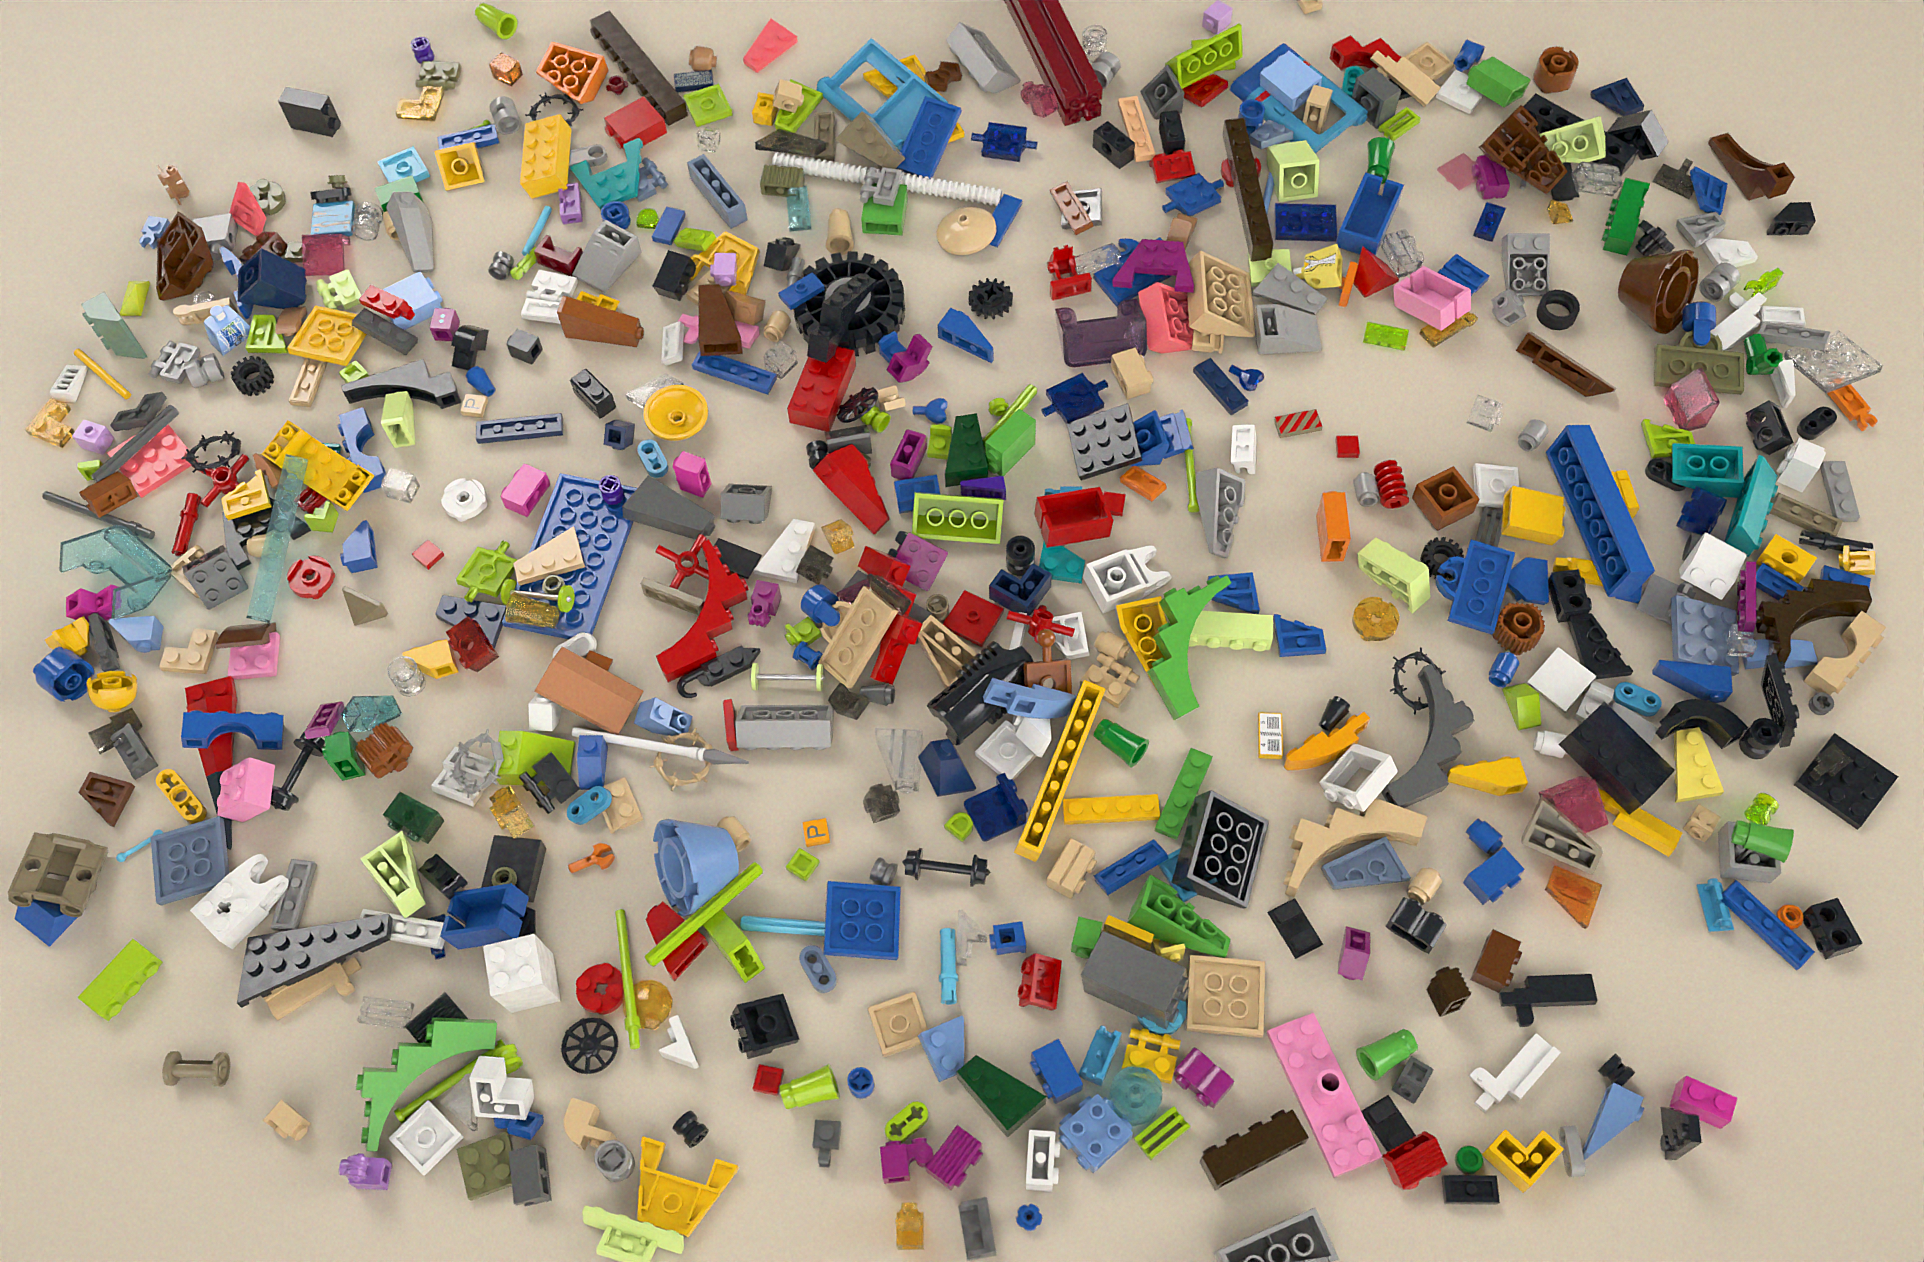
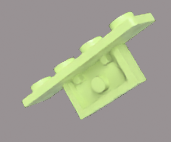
M585 1205L582 1210L584 1224L605 1230L596 1248L598 1255L620 1262H650L657 1247L682 1254L684 1250V1237L674 1230H664L655 1227L649 1222L641 1223L631 1220L626 1215H615L606 1212L600 1207Z

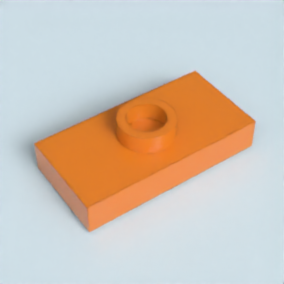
M1350 261L1347 275L1342 277V286H1339V289H1342L1339 306L1346 307L1348 304L1358 266L1356 262Z
M1132 466L1119 477L1122 484L1151 502L1167 489L1166 483L1138 466Z

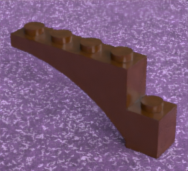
M1729 133L1711 137L1708 142L1748 201L1763 196L1770 199L1784 195L1795 178L1785 162L1774 165L1758 160L1741 148Z

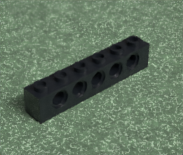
M1537 93L1523 106L1537 121L1538 125L1535 129L1539 133L1584 121V119ZM1604 131L1606 157L1591 162L1621 178L1633 164L1638 149Z

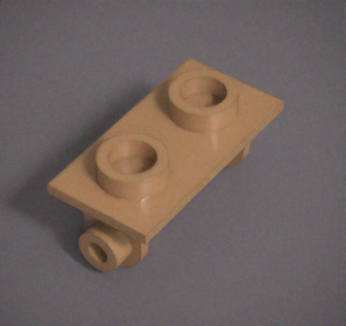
M157 165L161 173L157 176L163 186L168 185L165 188L171 200L175 198L178 204L181 205L179 199L188 197L189 189L177 168L173 165H168L165 169L161 170L159 165Z

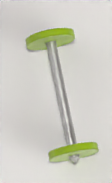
M507 579L501 589V600L506 606L509 605L512 596L557 600L559 610L561 612H569L575 600L574 590L570 585L562 586L559 594L553 595L514 590L517 582L514 579Z

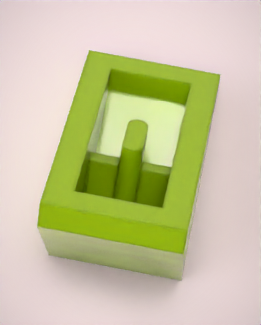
M1526 683L1503 687V694L1518 731L1541 726L1539 693Z

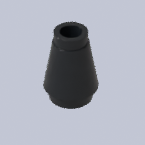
M1338 696L1329 699L1319 726L1331 732L1349 713L1350 704Z

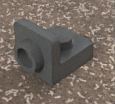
M1410 1056L1392 1091L1411 1103H1416L1434 1069Z

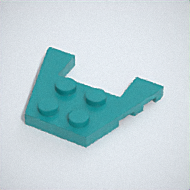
M640 138L623 144L627 161L592 175L590 164L587 160L570 166L573 173L600 209L609 202H624L638 196L640 177L638 169L642 159L640 151L643 148V142Z

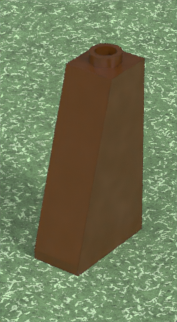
M698 285L699 348L701 356L743 354L741 336L720 285Z

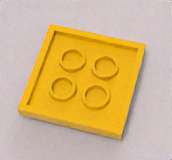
M315 305L287 349L289 354L347 366L367 334L352 326V320L358 314Z

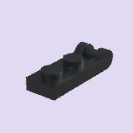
M437 853L432 858L426 860L423 866L418 869L448 900L455 896L454 892L460 887L464 888L468 884L466 879Z

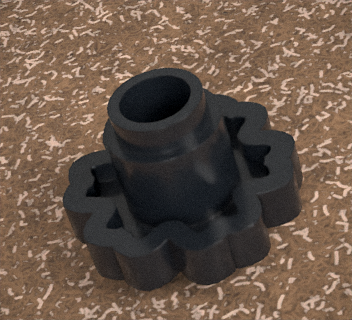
M1645 220L1638 225V228L1644 235L1637 241L1638 244L1635 248L1643 256L1653 255L1659 248L1664 252H1671L1675 248L1665 237L1667 234L1660 227L1655 228Z

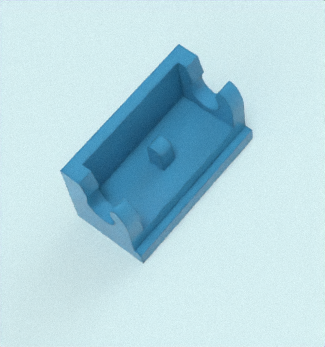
M1100 1026L1099 1030L1097 1029L1078 1073L1080 1078L1099 1086L1103 1084L1122 1035L1117 1030L1113 1031V1033L1105 1030V1026Z

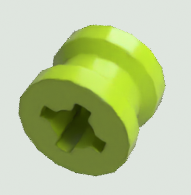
M515 1044L500 1047L492 1054V1057L505 1059L506 1075L518 1070L523 1065L521 1057H518L516 1054L518 1050Z

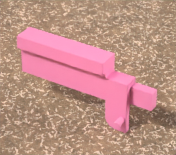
M682 314L678 322L680 321L684 326L689 327L683 342L694 344L699 339V316L695 315L692 317ZM735 321L741 336L742 347L750 349L755 339L760 335L759 326Z

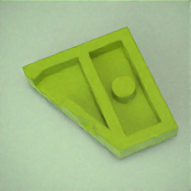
M253 315L245 347L248 353H288L282 334H276L277 320L274 315Z

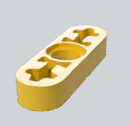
M165 769L157 775V786L188 823L195 824L206 818V808L174 770ZM167 778H170L175 786L173 788L167 784ZM183 791L187 792V796L183 801H176L177 794ZM190 805L197 812V814L194 816L192 815L191 811L187 808Z

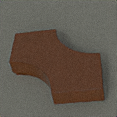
M941 61L937 70L925 73L924 79L925 83L935 91L946 92L949 83L961 81L962 73L959 63Z

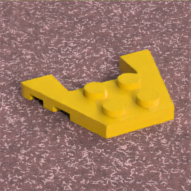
M725 231L712 242L706 251H702L698 255L694 254L691 257L696 265V270L690 280H694L704 265L710 268L711 264H714L715 253H736V285H732L728 291L747 295L760 254L759 248Z
M642 1136L637 1221L641 1223L649 1222L655 1227L664 1230H674L680 1235L689 1238L737 1173L739 1167L738 1165L715 1158L706 1185L657 1170L666 1144Z

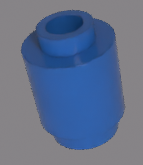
M1510 652L1499 653L1489 671V681L1495 686L1506 687L1512 681L1520 664L1517 657Z
M1479 818L1466 830L1469 839L1486 854L1489 852L1496 853L1504 844L1501 841L1503 836L1489 823L1481 821Z

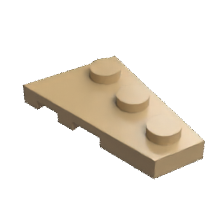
M574 527L513 563L520 586L545 579L549 575H559L585 567Z

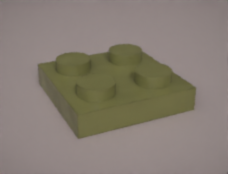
M508 1131L457 1149L467 1197L470 1201L512 1186L509 1152L514 1150Z

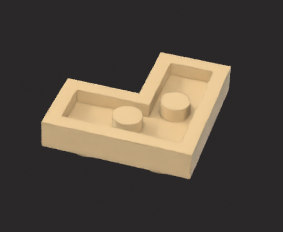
M193 629L188 648L165 647L159 668L162 671L207 674L219 634L216 630Z

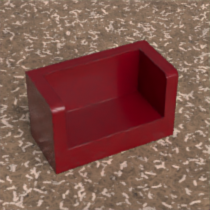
M545 235L534 250L539 265L567 276H572L583 251L582 248L576 247L572 253L553 245L551 236Z

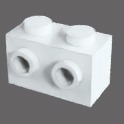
M1029 1130L1026 1190L1052 1192L1053 1184H1058L1059 1168H1054V1157L1059 1158L1060 1141H1055V1132Z

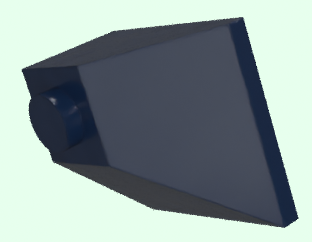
M951 740L930 741L918 756V759L937 797L975 791L976 786Z

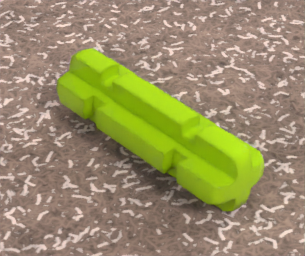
M533 247L529 251L530 254H526L517 264L518 267L515 266L510 271L512 278L519 280L523 276L522 273L525 274L536 263L537 259L534 253L536 247Z

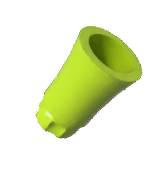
M481 3L476 7L475 15L477 19L494 31L501 39H509L514 35L518 23L513 14L501 11L486 3Z
M830 1064L802 1077L792 1079L791 1082L780 1086L782 1101L787 1109L840 1099L837 1082Z

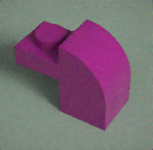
M914 334L907 350L894 353L886 370L899 383L913 380L923 373L930 364L927 357L933 346L921 334Z

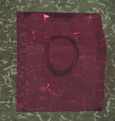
M1702 368L1696 369L1672 384L1664 397L1665 405L1670 409L1674 423L1678 425L1679 429L1687 431L1706 427L1720 403Z

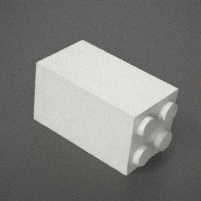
M535 934L483 946L490 995L508 1011L514 1013L561 1001L553 953Z

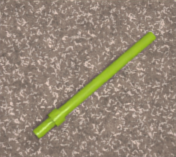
M619 909L615 911L627 1016L624 1019L625 1030L628 1031L630 1049L640 1048L638 1031L641 1028L640 1017L636 1013L625 910Z

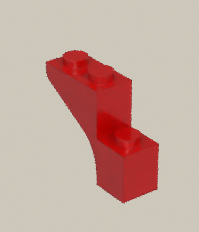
M1350 35L1332 44L1329 59L1340 70H1343L1350 66H1363L1369 69L1374 67L1377 69L1379 66L1370 60L1377 50L1385 57L1389 56L1396 63L1402 57L1382 38L1362 47Z

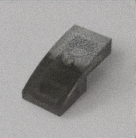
M133 708L109 717L111 723L88 733L99 754L114 747L113 743L116 741L112 742L110 737L115 732L124 728L126 724L130 723L137 731L143 727Z

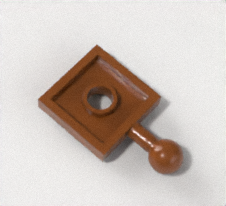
M1043 629L1037 635V641L1042 646L1043 661L1024 663L1025 687L1032 688L1033 684L1043 686L1044 681L1051 678L1053 680L1051 689L1072 694L1071 660L1068 658L1052 660L1051 646L1055 643L1056 636L1053 631Z

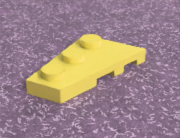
M1700 728L1676 731L1674 734V761L1676 762V774L1674 775L1676 783L1675 803L1722 795L1724 789Z

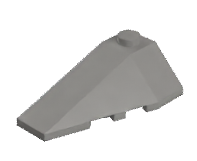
M393 192L386 208L413 272H432L434 269L432 220L425 204L413 192Z

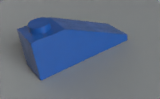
M950 308L937 325L938 338L992 363L994 361L992 345L969 316L962 311Z
M1659 660L1652 670L1653 675L1701 700L1721 703L1725 702L1733 692L1731 667Z

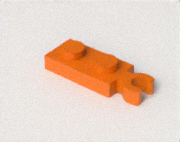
M1845 377L1825 386V392L1849 421L1856 419L1857 426L1861 431L1866 430L1868 427L1867 423L1871 427L1876 425L1878 422L1877 418L1872 414H1868L1871 410L1870 406Z

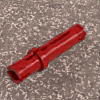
M195 493L187 494L185 506L180 512V524L171 551L172 554L179 557L187 552L194 523L198 520L199 514L197 512L202 498Z

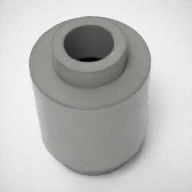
M1530 420L1518 437L1519 447L1529 452L1538 448L1548 434L1546 424L1541 420Z
M1367 472L1360 473L1353 480L1357 501L1364 507L1375 505L1379 497L1375 476Z

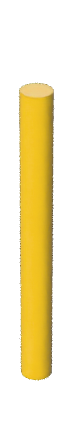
M78 348L74 351V355L124 399L131 397V393L81 349Z

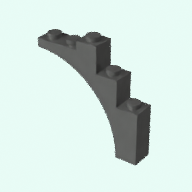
M1432 664L1424 666L1417 675L1423 686L1429 707V732L1425 747L1417 763L1402 777L1386 785L1381 792L1386 802L1402 808L1440 793L1448 786L1447 774L1443 769H1440V766L1456 760L1462 752L1458 739L1452 735L1468 729L1475 721L1472 710L1465 705L1463 700L1454 704L1452 693L1448 689L1446 690L1442 683L1441 674L1438 670L1434 669Z

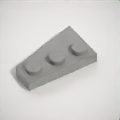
M1279 263L1276 264L1252 293V296L1258 298L1261 296L1270 299L1272 303L1277 304L1278 302L1292 309L1316 315L1328 299Z

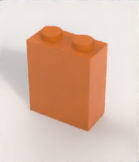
M1329 491L1322 493L1316 515L1321 562L1344 561L1351 539L1345 492Z

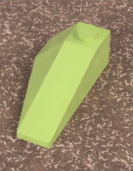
M1601 116L1539 134L1540 137L1546 136L1548 141L1545 142L1548 150L1555 151L1563 163H1587L1606 157L1605 133Z

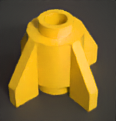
M83 616L71 624L51 632L53 635L44 640L49 648L53 650L57 647H62L63 649L73 651L78 656H82L88 652L86 648L90 646L89 623Z

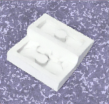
M454 747L443 762V771L431 785L432 792L474 807L485 788L480 789L481 792L470 793V797L467 798V790L459 785L456 779L449 777L453 774L450 770H454V764L459 754V748ZM468 751V757L464 754L461 757L460 770L462 773L466 772L463 775L465 778L463 781L469 785L474 784L476 779V785L480 786L487 780L484 776L490 774L488 770L493 772L495 761Z

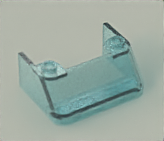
M110 526L60 543L59 571L61 573L81 566L93 574H100L110 570L125 584L113 589L112 618L114 620L147 608L171 578V565L124 526Z

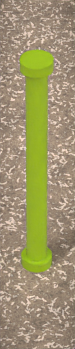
M1186 418L1191 435L1192 420ZM1193 449L1184 450L1189 494L1188 511L1194 513L1200 510L1196 497Z
M502 1039L498 1040L495 1049H489L480 1056L492 1057V1054L500 1047L505 1046V1043ZM478 1057L402 1109L397 1108L394 1110L398 1120L404 1123L407 1121L406 1118L417 1111L427 1100L432 1101L469 1076Z

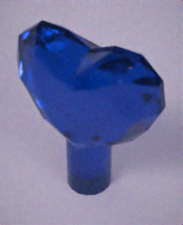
M1233 364L1229 368V372L1239 377L1240 385L1247 391H1255L1257 384L1265 378L1264 373L1258 369L1242 370Z

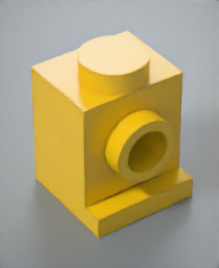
M758 92V98L752 110L753 122L772 126L779 108L773 106L774 95Z

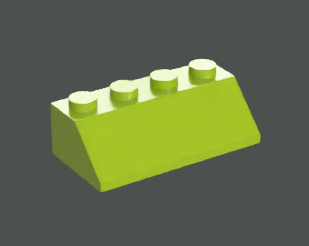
M1239 23L1184 51L1165 63V66L1168 64L1171 67L1182 89L1243 57L1242 25Z
M914 492L912 533L923 539L1000 544L1004 500Z

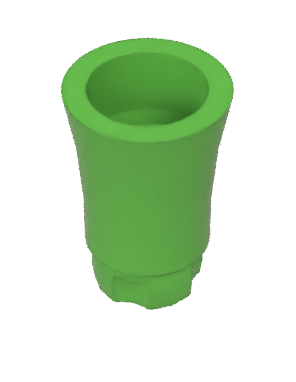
M1737 820L1733 828L1731 843L1742 845L1745 849L1759 852L1785 863L1791 850L1794 830Z
M1402 1029L1372 1044L1357 1048L1356 1055L1365 1073L1372 1080L1377 1081L1387 1071L1416 1052L1418 1045L1409 1030Z

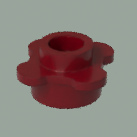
M612 76L608 81L609 84L606 85V90L612 91L616 95H621L629 84L621 76Z

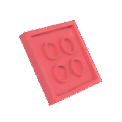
M168 424L119 469L123 475L131 480L134 489L142 498L191 467V464L186 459L181 458L186 456V449L188 448ZM134 436L107 452L109 457L111 458Z

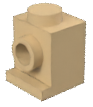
M280 1100L263 1119L266 1124L274 1128L283 1138L286 1139L288 1136H291L296 1141L305 1136L307 1128L311 1125L308 1120L283 1100Z

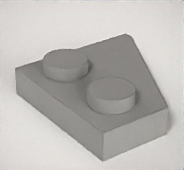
M1717 212L1678 219L1676 227L1691 245L1697 248L1723 231L1726 223Z

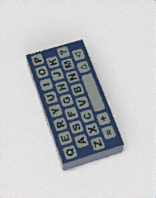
M712 70L674 74L675 90L678 93L696 91L713 86Z

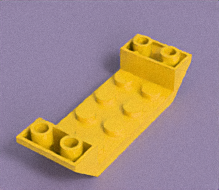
M289 420L286 421L262 452V455L345 511L351 508L374 477L372 473L359 465H355L322 444Z

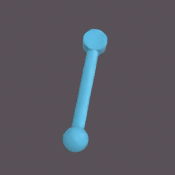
M155 830L153 836L162 834V830ZM149 837L125 853H119L116 856L117 861L124 862L127 856L149 844L151 838Z

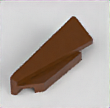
M1528 332L1516 349L1517 352L1533 358L1532 363L1585 397L1610 393L1616 390L1614 386L1533 332Z

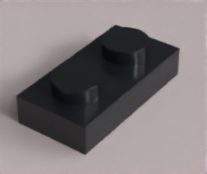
M1443 1175L1441 1177L1444 1204L1498 1205L1500 1203L1497 1175Z

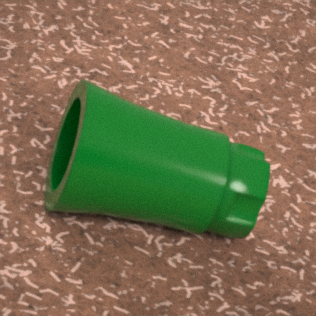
M1376 137L1367 143V173L1382 177L1381 184H1385L1390 171L1395 143L1389 138Z
M1103 719L1098 724L1093 734L1102 745L1119 756L1130 768L1134 767L1141 760L1149 745L1148 739L1138 736L1107 719Z

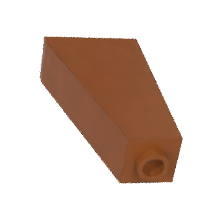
M562 296L557 315L566 338L637 347L639 340L643 339L644 328L641 327L639 318L571 297Z

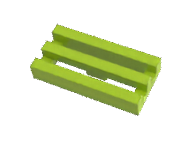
M1406 107L1381 124L1378 131L1380 133L1384 132L1386 138L1389 136L1394 141L1420 123L1421 117Z
M1173 1106L1138 1134L1134 1141L1151 1161L1190 1129L1191 1126L1188 1122L1186 1123L1184 1117ZM1173 1115L1174 1120L1146 1143H1143L1142 1140ZM1178 1123L1182 1126L1152 1152L1148 1149Z

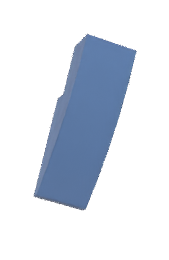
M1791 639V653L1784 665L1785 668L1817 665L1818 661L1813 643ZM1768 640L1742 641L1740 652L1745 670L1764 667L1766 655H1769Z

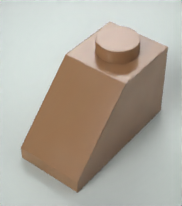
M726 291L725 299L735 321L755 325L763 320L766 300Z

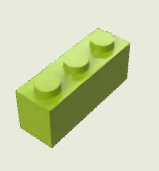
M132 939L77 998L99 1016L109 1021L121 1011L122 1006L132 996L139 992L144 982L158 971L159 966L163 962L136 940Z

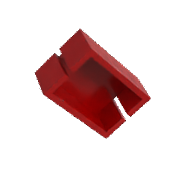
M1101 487L1039 496L1036 499L1034 515L1039 529H1041L1046 548L1107 538L1111 535L1114 520L1108 505H1106Z

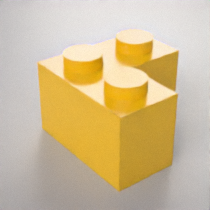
M1505 1129L1482 1153V1156L1524 1193L1536 1182L1564 1148L1544 1130L1524 1147Z

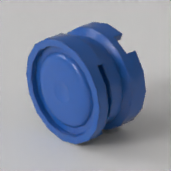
M619 201L609 202L601 209L603 221L607 220L624 230L629 227L631 218L628 207L624 203Z

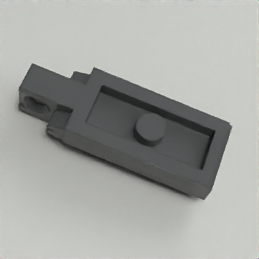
M97 613L89 615V631L96 641L94 648L101 657L99 665L102 671L107 672L120 669L117 660L119 655L109 623Z

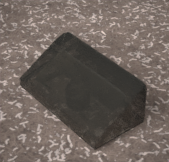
M868 574L867 579L870 588L898 610L900 615H904L912 603L911 600L882 576Z

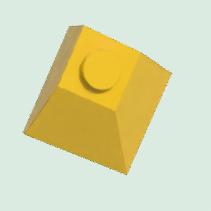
M475 142L434 151L445 190L485 182Z

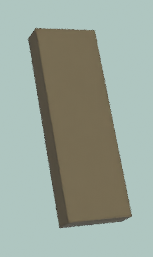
M815 113L814 158L815 160L821 159V161H834L835 113Z
M1779 492L1773 501V507L1770 511V514L1810 532L1819 534L1826 532L1835 537L1843 523L1838 518Z
M644 577L640 583L644 595L699 616L705 602L703 599Z

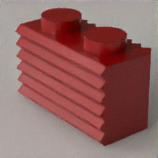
M1426 1131L1382 1155L1393 1183L1402 1190L1416 1188L1419 1185V1181L1426 1177L1437 1176L1440 1174L1441 1168L1448 1165L1437 1138Z

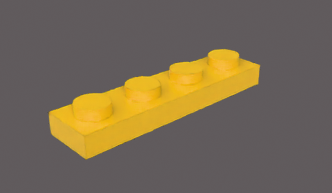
M1158 794L1063 799L1062 802L1064 825L1159 820L1160 818Z

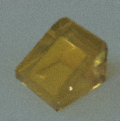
M1550 200L1547 210L1553 225L1573 222L1567 204Z

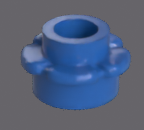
M1029 1204V1206L1022 1205L1017 1211L1016 1222L1026 1231L1035 1230L1037 1225H1040L1042 1222V1214L1039 1213V1208L1034 1204ZM1031 1215L1032 1218L1029 1220L1026 1216Z

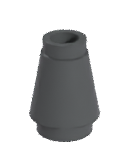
M889 683L861 686L860 699L888 706V704L894 703L895 687L889 685Z

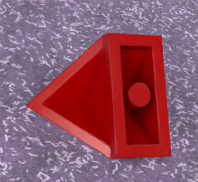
M1362 246L1353 284L1366 298L1399 282V278L1385 262Z

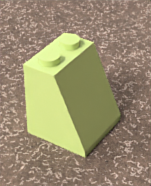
M1306 140L1267 147V166L1273 177L1278 202L1318 197L1319 158Z

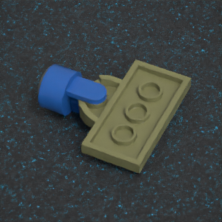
M1693 302L1683 308L1682 329L1686 333L1678 342V345L1657 344L1655 347L1654 386L1741 395L1744 392V353L1722 351V342L1719 336L1710 333L1716 327V307L1708 302Z

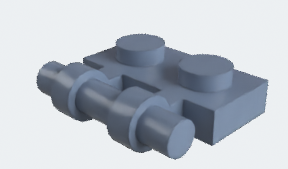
M647 157L642 160L644 167L638 169L640 177L636 199L639 202L657 194L655 187L660 186L664 189L668 185L663 173L659 172L656 164ZM651 174L653 177L648 179L646 176Z

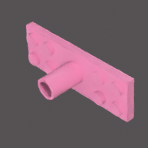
M1311 1013L1268 1030L1267 1036L1333 1178L1381 1159L1382 1154L1315 1014Z

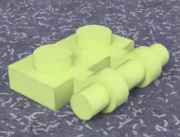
M348 269L330 276L329 278L332 283L326 284L323 279L316 281L317 291L323 297V304L326 308L338 310L337 307L343 304L345 310L361 304L359 301L361 294ZM337 292L338 294L335 297L331 296V294Z

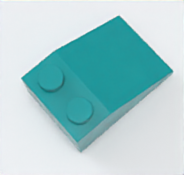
M1672 443V482L1714 497L1739 498L1744 484L1743 446Z

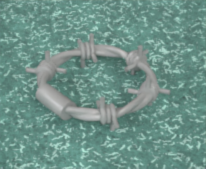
M486 729L485 734L481 733L478 737L468 740L464 745L461 742L458 744L459 754L454 764V770H450L453 774L449 777L456 779L457 783L467 790V798L470 797V793L481 792L480 789L488 787L492 782L497 785L495 781L497 778L501 779L497 775L501 763L504 761L501 744L494 741L488 735L489 729ZM476 741L480 742L479 747H481L482 743H491L496 763L495 770L493 772L488 770L490 774L484 776L487 780L480 786L476 785V779L474 784H465L463 775L466 772L462 773L460 770L461 757L463 754L468 757L469 747Z

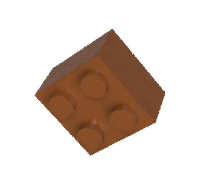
M1454 466L1418 483L1412 496L1414 502L1437 531L1473 514L1479 502V497Z

